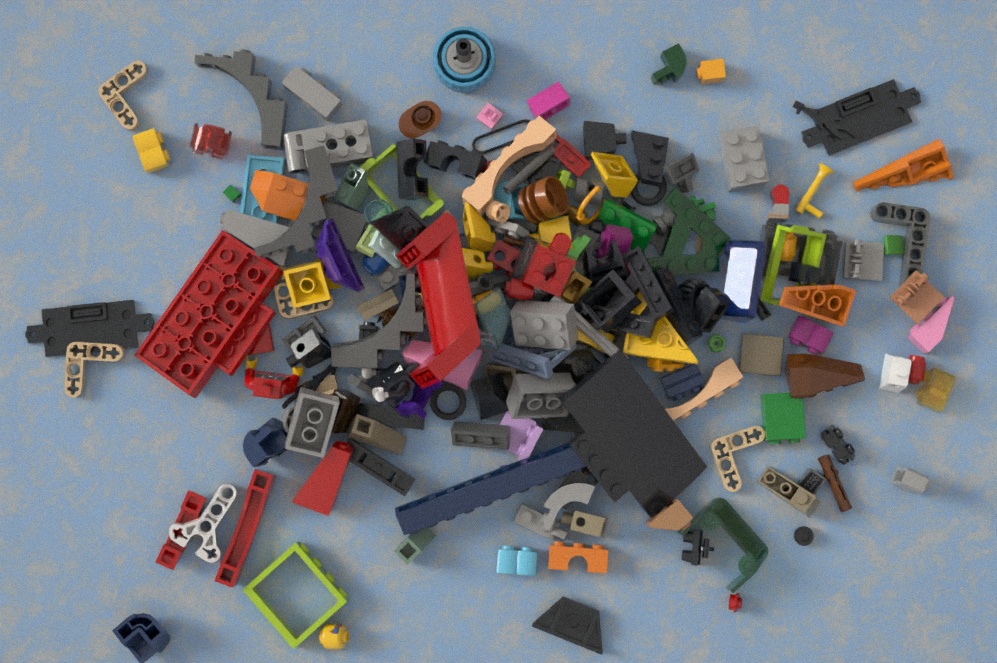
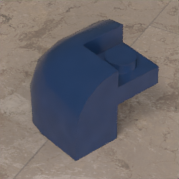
M271 418L259 429L249 431L244 438L243 452L253 468L266 465L269 459L276 455L279 457L288 450L285 449L288 433L284 429L283 422L277 418Z
M134 613L112 630L119 641L131 651L139 663H145L156 652L161 653L171 639L159 621L150 614Z

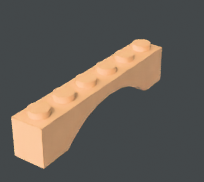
M540 116L535 120H531L526 127L527 129L523 133H519L515 137L514 142L503 149L501 156L497 160L494 159L489 164L488 169L477 176L475 183L463 191V204L469 203L482 216L486 212L487 205L493 201L496 185L505 170L523 156L543 151L557 138L556 129Z
M729 358L712 368L707 382L696 396L680 406L665 410L673 421L678 417L683 419L692 414L690 410L697 406L700 409L708 404L707 399L712 396L716 399L723 395L725 388L730 387L732 389L739 385V380L743 376L732 358Z

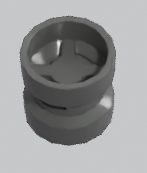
M668 208L663 211L661 216L654 217L652 221L658 225L657 230L663 235L668 232V227H673L676 216Z

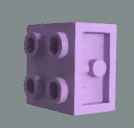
M509 411L505 413L500 425L510 426V445L508 451L518 455L519 460L529 457L543 431V424L531 418L512 419Z

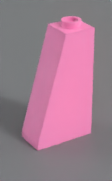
M412 340L409 346L406 345L402 352L404 364L408 366L411 362H414L418 367L433 353L432 343ZM476 348L443 380L467 390L482 360L483 350Z

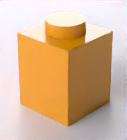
M724 59L700 62L698 68H696L697 79H700L701 84L724 81L726 78Z

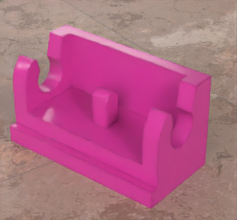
M559 81L526 100L529 110L535 119L540 116L546 120L571 105L570 97Z

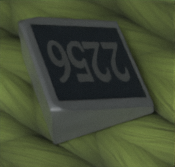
M807 468L797 484L814 495L826 479L811 468Z

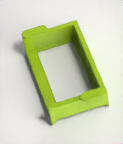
M395 144L391 145L376 159L370 158L359 167L367 172V184L391 212L398 210V208L369 175L392 156L397 161V147ZM429 185L428 198L433 205L420 215L423 220L432 216L444 205L443 200L437 196Z
M777 225L760 300L773 305H779L781 298H774L772 294L787 232L808 235L802 263L815 267L820 265L827 234L810 231L808 227L793 225L792 227ZM797 282V284H796V286H808V285L799 284L798 282Z

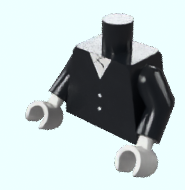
M395 362L388 368H375V370H372V368H361L362 376L365 379L375 375L373 379L377 388L372 390L373 397L378 402L386 399L393 408L416 386L409 375L417 368L414 362H411L405 368L399 362Z

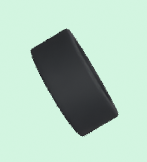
M638 172V173L635 175V177L637 178V180H638V182H639V181H640V175H639V172ZM662 177L659 192L655 197H642L638 193L636 184L631 191L632 198L642 206L656 205L663 199L667 191L665 177Z
M443 384L440 389L433 391L430 397V406L437 417L443 420H453L463 414L467 399L464 392L458 386ZM444 391L455 392L459 397L460 405L453 413H444L438 408L437 399Z

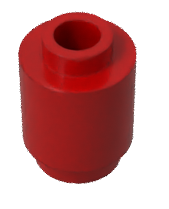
M511 278L510 282L506 281L504 293H507V297L524 301L532 299L534 286Z
M910 355L909 359L912 363L908 383L919 384V381H924L925 358Z

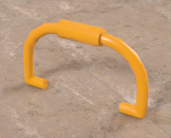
M595 186L579 207L577 219L582 225L596 220L602 209L601 207L589 219L583 214V210L596 193L601 192L599 186Z

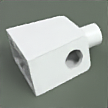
M885 354L879 389L895 393L905 389L908 385L912 361L905 357Z

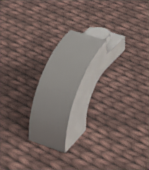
M574 483L555 490L543 505L550 510L548 513L544 512L540 521L543 523L542 528L550 531L560 508L565 504L578 501L587 505L595 486Z

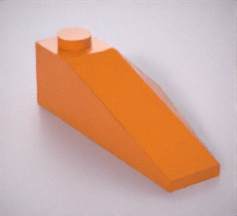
M842 285L788 286L784 288L779 306L845 327L857 290Z

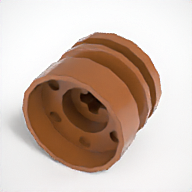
M554 176L538 180L537 183L524 186L519 191L518 199L521 211L532 224H539L550 218H555L565 214L568 210L569 201L566 189L558 178Z

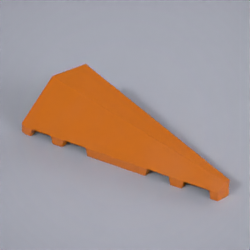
M939 138L853 182V186L857 192L862 188L871 187L873 190L878 189V186L888 185L889 187L912 185L925 180L935 182L941 178L951 180L954 179L945 147Z

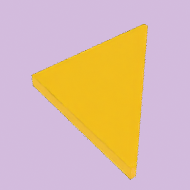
M641 291L638 292L637 297L642 303L631 312L633 314L640 315L647 306ZM666 317L657 321L651 339L626 334L623 348L625 355L696 365L699 363Z

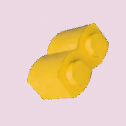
M153 128L132 136L145 172L151 173L169 166L168 161L171 158L167 149L163 150L161 143H164L161 132H157Z

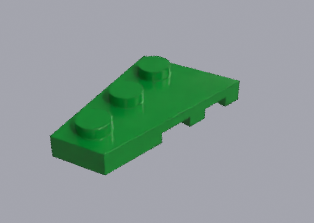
M608 198L605 200L598 215L606 225L630 229L633 236L630 245L631 250L640 246L644 252L658 226Z

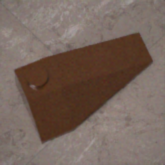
M807 353L787 354L784 370L791 398H810L817 396V393L822 391H833V388L838 386L846 387L865 381L861 364Z

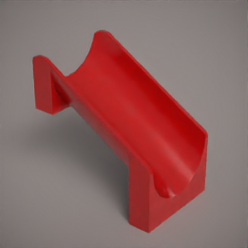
M448 212L443 213L395 255L408 270L415 264L417 267L433 353L409 374L422 389L443 380L481 344L457 221Z

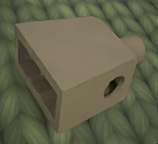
M575 510L574 514L564 511L561 523L571 525L570 530L603 537L608 518ZM581 518L585 519L584 526L579 524Z

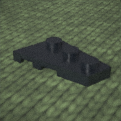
M632 130L631 139L634 142V152L637 156L641 183L660 187L669 138Z
M507 142L506 146H510L512 143ZM534 152L523 156L509 167L519 173L540 153ZM550 157L526 180L530 183H537L538 180L548 176L556 177L561 161Z

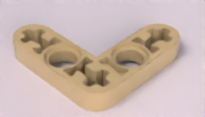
M139 60L130 63L104 82L98 89L102 100L120 124L128 131L136 130L140 122L121 95L147 76L148 68ZM137 66L141 68L142 72L140 74L136 72L135 68ZM128 72H130L131 74H133V75H132V76L134 77L133 80H132L131 76L128 74ZM123 76L127 77L128 83L124 86L119 85V79ZM115 83L119 90H116L112 84ZM108 88L109 90H111L110 96L106 94L105 89ZM118 102L124 104V108L120 112L114 110V106ZM125 114H127V116L130 119H134L132 121L133 125L130 126L129 124H127L128 121L124 117Z
M276 265L283 271L286 269V267L283 265ZM283 274L282 279L283 281H286L285 276ZM280 283L274 286L280 315L286 319L326 311L334 306V298L331 294V301L328 302V306L321 303L317 304L319 308L316 309V303H313L309 311H304L302 306L294 308L292 301H288L289 307L293 308L290 311V315H288L286 312H283L286 309V304L284 302L281 303V300H289L291 298L290 293L286 297L279 295V289L283 286L288 287L287 283Z
M70 343L66 351L64 384L66 395L74 398L79 397L84 392L86 360L120 361L125 355L124 348L118 344ZM77 345L78 349H86V353H77L76 356L72 349L76 348ZM94 346L99 347L101 350V354L98 357H94L91 354V349ZM115 348L116 351L120 352L116 358H114L113 354H105L106 351H113ZM73 364H77L80 367L78 375H74L71 372ZM70 378H80V381H75V387L79 388L78 391H75V394H73V390H70V387L74 386V380L70 381Z
M752 426L716 438L710 444V450L723 487L729 492L738 491L742 485L731 452L763 441L765 431L760 426ZM754 429L756 432H760L758 440L755 437L749 438L750 443H747V438L743 432H746V435L753 434ZM735 435H739L743 439L740 446H735L732 442ZM718 441L720 444H724L722 452L723 454L727 453L728 456L717 458V455H721L719 450H715ZM725 459L731 463V468L727 471L721 468V462ZM734 471V475H731L732 480L737 481V484L734 485V489L731 486L727 485V483L730 482V479L728 476L724 478L723 474H728Z

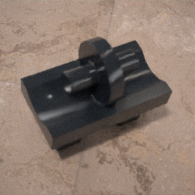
M696 529L684 532L683 542L693 543L692 551H682V560L690 562L691 565H700L701 550H703L702 558H708V551H714V547L709 546V539L704 538L702 546L703 530Z

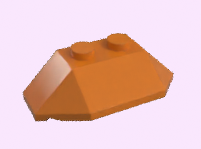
M255 170L250 190L263 212L295 221L305 203L309 184L276 173ZM323 195L320 196L323 205L327 198H324Z

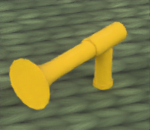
M818 163L819 173L795 209L799 214L807 210L818 219L822 216L823 211L815 208L809 202L824 178L831 173L835 174L832 169L822 163Z

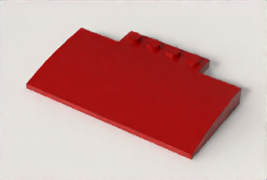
M222 230L134 356L189 396L197 398L217 368H220L230 376L234 375L269 325L276 312L264 305L263 302L283 275V270L267 259L261 258L260 255L256 256L255 251Z

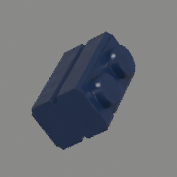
M691 364L659 378L667 398H673L674 401L685 397L683 393L687 391L695 393L702 390L701 385L705 384L700 369L696 364Z

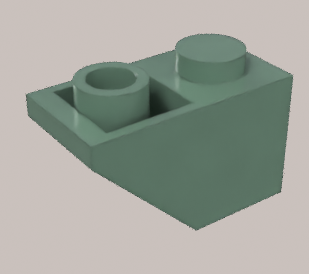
M351 163L333 197L359 210L368 194L367 172Z
M428 527L422 528L419 532L409 535L394 552L408 565L436 535Z

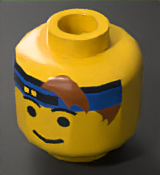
M326 624L319 634V641L325 649H343L350 639V633L343 624Z

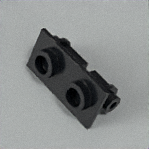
M832 424L829 432L826 429L820 433L822 440L829 449L836 445L837 448L832 453L839 463L845 465L850 461L849 457L852 461L854 460L855 450L850 443L847 444L844 441V435L838 427L835 428Z

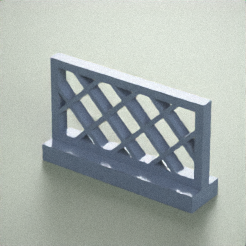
M513 329L498 342L491 340L486 344L491 361L547 379L553 376L552 369L577 348L575 343L571 350L555 349V351L543 353L553 349L538 347L529 349L526 346H515Z

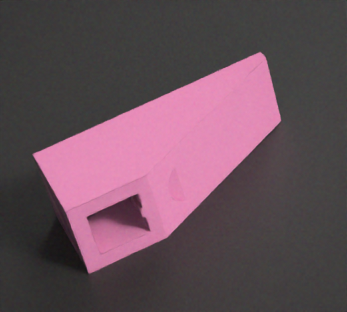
M953 296L944 297L937 304L938 307L934 311L931 310L920 325L915 324L909 330L911 334L907 338L923 354L930 352L942 340L954 301Z

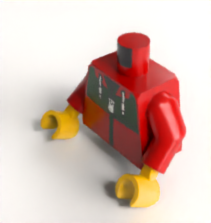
M246 356L244 385L253 391L252 396L282 399L295 392L300 380L299 376L304 374V365L293 367L292 375L254 370L257 367V357L255 356L254 361H249L248 356Z

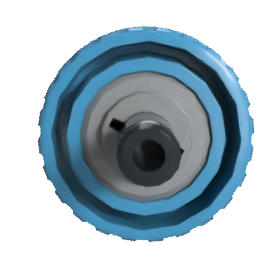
M462 26L447 31L435 45L433 52L435 73L442 84L455 92L470 93L479 90L490 81L496 66V54L491 40L480 30L472 27Z

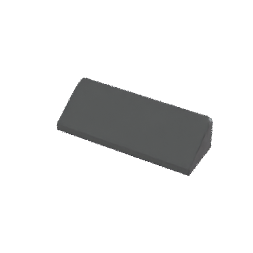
M454 422L451 428L452 444L509 450L510 426Z

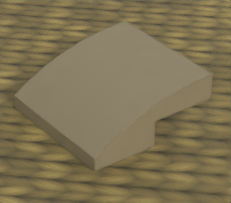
M391 288L358 305V308L365 321L399 302Z
M743 334L740 372L781 376L784 338Z

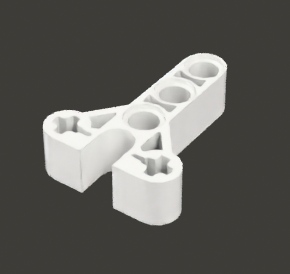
M229 483L222 484L200 518L183 524H172L169 528L170 538L180 546L185 547L193 535H201L203 541L195 554L207 562H216L220 558V550L216 545L215 528L237 495L234 486ZM229 487L233 493L230 497L225 498L222 496V491L224 488ZM219 504L222 506L219 514L211 512L213 505ZM203 521H209L211 527L209 530L203 531L200 529V524ZM179 528H182L181 532L183 535H177V537H175L173 530H178ZM214 548L216 555H211L210 557H208V553L206 550H212Z

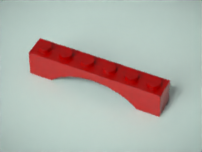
M254 469L238 524L220 564L215 582L232 588L237 586L276 478L275 474Z

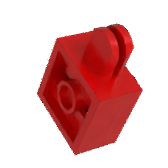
M561 232L554 235L550 246L538 242L522 276L523 281L560 297L576 264L574 257L567 255L572 245L570 237Z

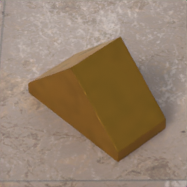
M573 271L560 297L566 303L575 305L592 281Z

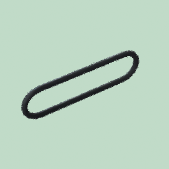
M520 120L515 123L480 135L473 140L472 148L477 150L475 148V142L480 138H483L485 136L491 135L493 133L499 132L501 130L507 129L509 127L515 126L523 122L529 123L530 120ZM507 142L481 152L485 154L498 148L506 146Z

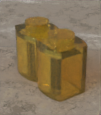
M932 368L930 371L927 370L924 375V386L916 394L917 404L937 413L942 412L956 376L937 368Z

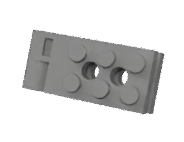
M367 119L289 132L283 135L288 170L291 174L308 173L305 151L322 145L325 146L331 168L349 166L351 163L354 165L361 164L370 158H374ZM350 141H356L354 146H347ZM337 144V148L334 150H330L329 146Z

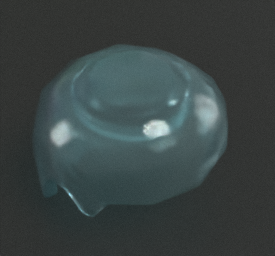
M383 199L372 200L366 205L364 211L365 219L370 223L393 212V208L390 203Z

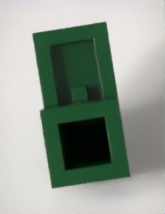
M679 43L661 53L660 58L665 67L652 74L651 80L654 85L657 83L664 84L670 80V77L674 83L681 78L687 62L685 53Z

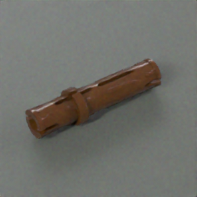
M826 454L817 458L823 469V476L831 487L840 511L845 512L852 509L839 479V472L835 469L830 455Z

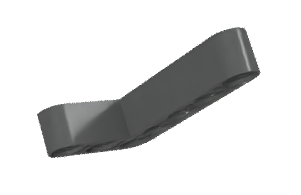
M881 202L874 206L870 211L873 221L906 226L900 287L910 277L908 275L909 269L914 272L917 270L920 274L923 273L930 214L924 208ZM878 208L884 210V217L878 214ZM897 211L903 214V219L897 217ZM916 214L922 217V222L916 220ZM914 232L919 234V241L913 238ZM911 251L917 253L916 260L911 257Z

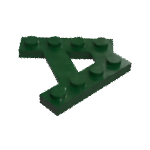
M673 188L662 203L676 215L663 256L647 258L653 271L668 268L673 275L720 272L719 252L730 241L731 237L677 188ZM692 229L704 240L700 254L682 255L690 230Z

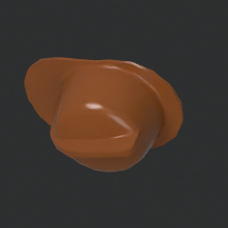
M432 101L417 103L401 115L398 125L400 132L408 138H417L439 125L442 117L441 109Z

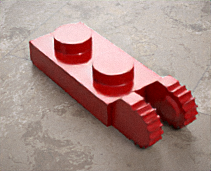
M557 135L554 141L559 145L554 148L555 153L552 156L559 159L561 164L577 178H581L592 164L565 139Z

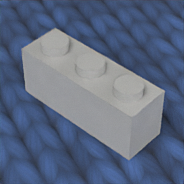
M295 66L284 79L282 85L329 122L342 106L341 96L333 90L331 92L325 88L326 85L318 78L315 81L310 77L311 73L304 67L300 69Z

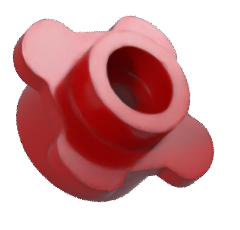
M739 593L736 595L730 594L729 610H734V613H736L738 609L742 608V598L739 597Z

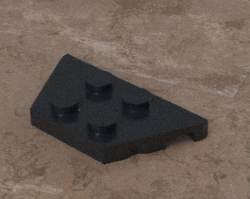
M409 206L402 207L369 223L399 251L429 227Z
M562 596L532 623L534 628L602 655L603 653L599 610Z

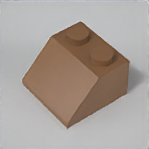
M674 499L652 519L649 518L644 522V524L650 528L677 531L682 529L683 531L692 524L690 521L693 517L678 499Z

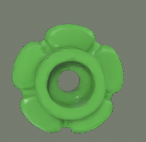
M713 334L711 338H708L707 345L710 351L721 352L725 349L726 340L723 336Z

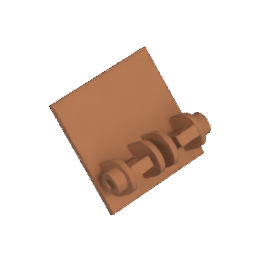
M916 270L889 298L918 325L944 296L927 281L929 277L926 274H920Z

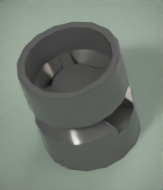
M577 178L574 202L582 203L589 194L588 191L591 192L595 186H599L601 192L596 193L589 201V204L600 206L604 181L593 180L589 182L588 179Z

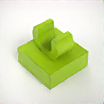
M566 170L557 171L556 178L563 184L564 188L574 189L576 181L569 179L570 172Z

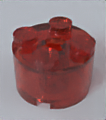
M195 123L189 146L193 149L192 153L204 155V153L212 154V158L220 160L227 156L232 132L224 133V128L209 124H203V127H198L199 123Z

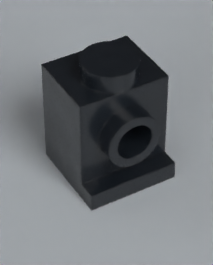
M792 262L788 281L810 286V282L819 283L822 268Z

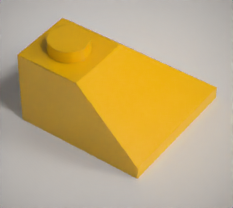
M592 152V159L609 193L614 197L627 198L638 180L622 155Z
M464 203L462 221L469 249L482 252L492 251L496 239L494 232L490 230V225L469 203Z
M321 262L289 266L283 271L294 308L331 299Z

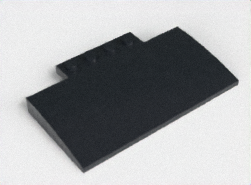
M618 350L559 398L583 430L568 442L613 502L619 500L629 491L644 512L652 519L707 468L701 457L622 350Z

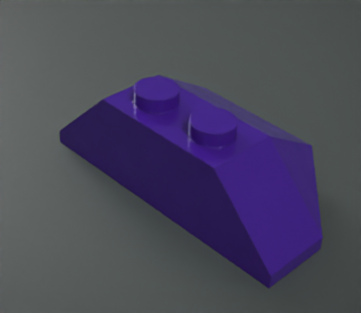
M333 218L326 220L316 245L317 257L320 261H323L326 267L324 268L325 274L329 279L331 278L332 282L359 292L365 288Z

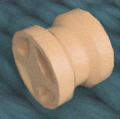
M493 200L486 207V215L489 219L503 223L510 216V207L505 203Z

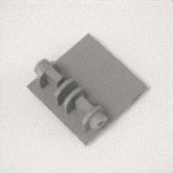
M859 239L854 241L846 240L844 278L882 281L884 243L862 242Z

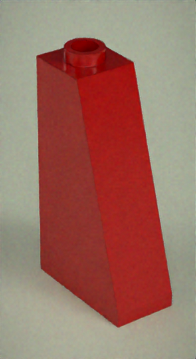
M336 441L294 497L292 503L329 516L334 508L354 448L347 442Z

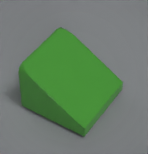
M886 235L883 237L884 256L904 255L903 237L901 235Z

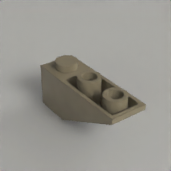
M358 414L352 419L347 438L398 455H402L407 438L376 420Z
M769 466L757 481L809 518L820 504L815 495Z

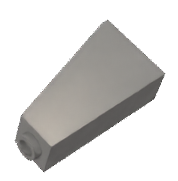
M229 209L226 210V213H222L220 224H222L224 230L253 248L275 241L290 228ZM279 250L272 251V255L268 257L278 264L285 266L289 250L281 253Z

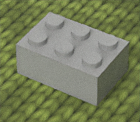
M759 125L724 131L719 134L718 142L728 192L766 185L770 180Z
M519 300L510 311L515 346L571 350L578 340L574 304Z
M553 373V376L549 379L534 374H515L506 400L512 419L567 417L568 411L559 398L573 388L575 384L570 373Z
M301 387L286 437L285 449L324 458L340 403L339 397Z

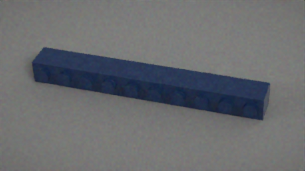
M567 442L395 508V515L403 534L412 535L419 532L422 528L434 527L443 520H452L456 515L471 513L477 507L489 506L498 499L504 500L514 493L526 492L535 485H544L548 480L563 478L569 472L581 471L584 469L585 464Z

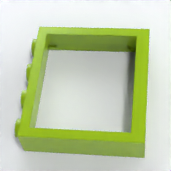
M299 542L293 544L243 589L245 594L293 649L349 600L344 588L337 587L334 583L336 581L329 572H324L321 568L323 566L316 557L312 558L308 553L310 550L303 542L301 544ZM295 551L338 600L331 609L299 637L255 588Z

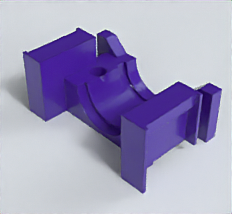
M413 379L416 386L413 389L411 400H403L401 404L396 405L395 409L403 417L416 414L424 420L427 415L424 408L434 389L441 388L442 381L422 389Z

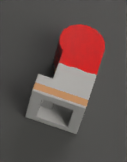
M779 184L770 193L773 203L772 211L769 210L767 213V221L786 222L789 218V189L785 185Z

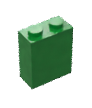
M790 392L760 395L762 425L765 431L764 441L769 440V444H781V440L788 439L789 443H800V439L806 438L803 398H791Z

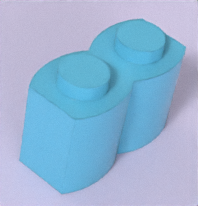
M503 545L502 549H498L497 573L536 576L537 552L533 551L532 547H522V550H514V546Z

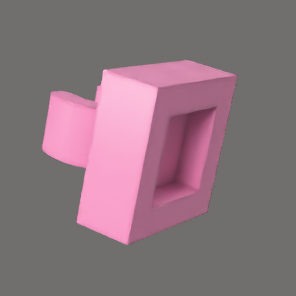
M487 103L476 118L492 130L503 116V113Z

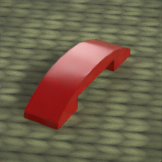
M188 490L175 523L183 524L200 518L207 498ZM179 528L178 530H173L175 537H177V535H183L181 532L182 528ZM169 536L166 543L163 544L155 563L174 570L186 546H180Z

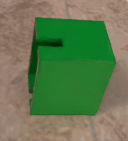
M231 184L223 191L233 203L241 196Z

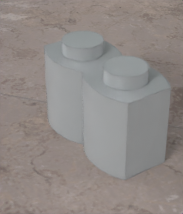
M898 467L891 484L913 494H922L928 490L930 481H928V476L907 467Z

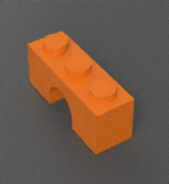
M554 541V545L549 544L548 569L568 571L570 559L574 556H582L587 563V572L607 574L609 550L604 549V545L593 544L591 548L585 547L584 543H573V546H565V542Z

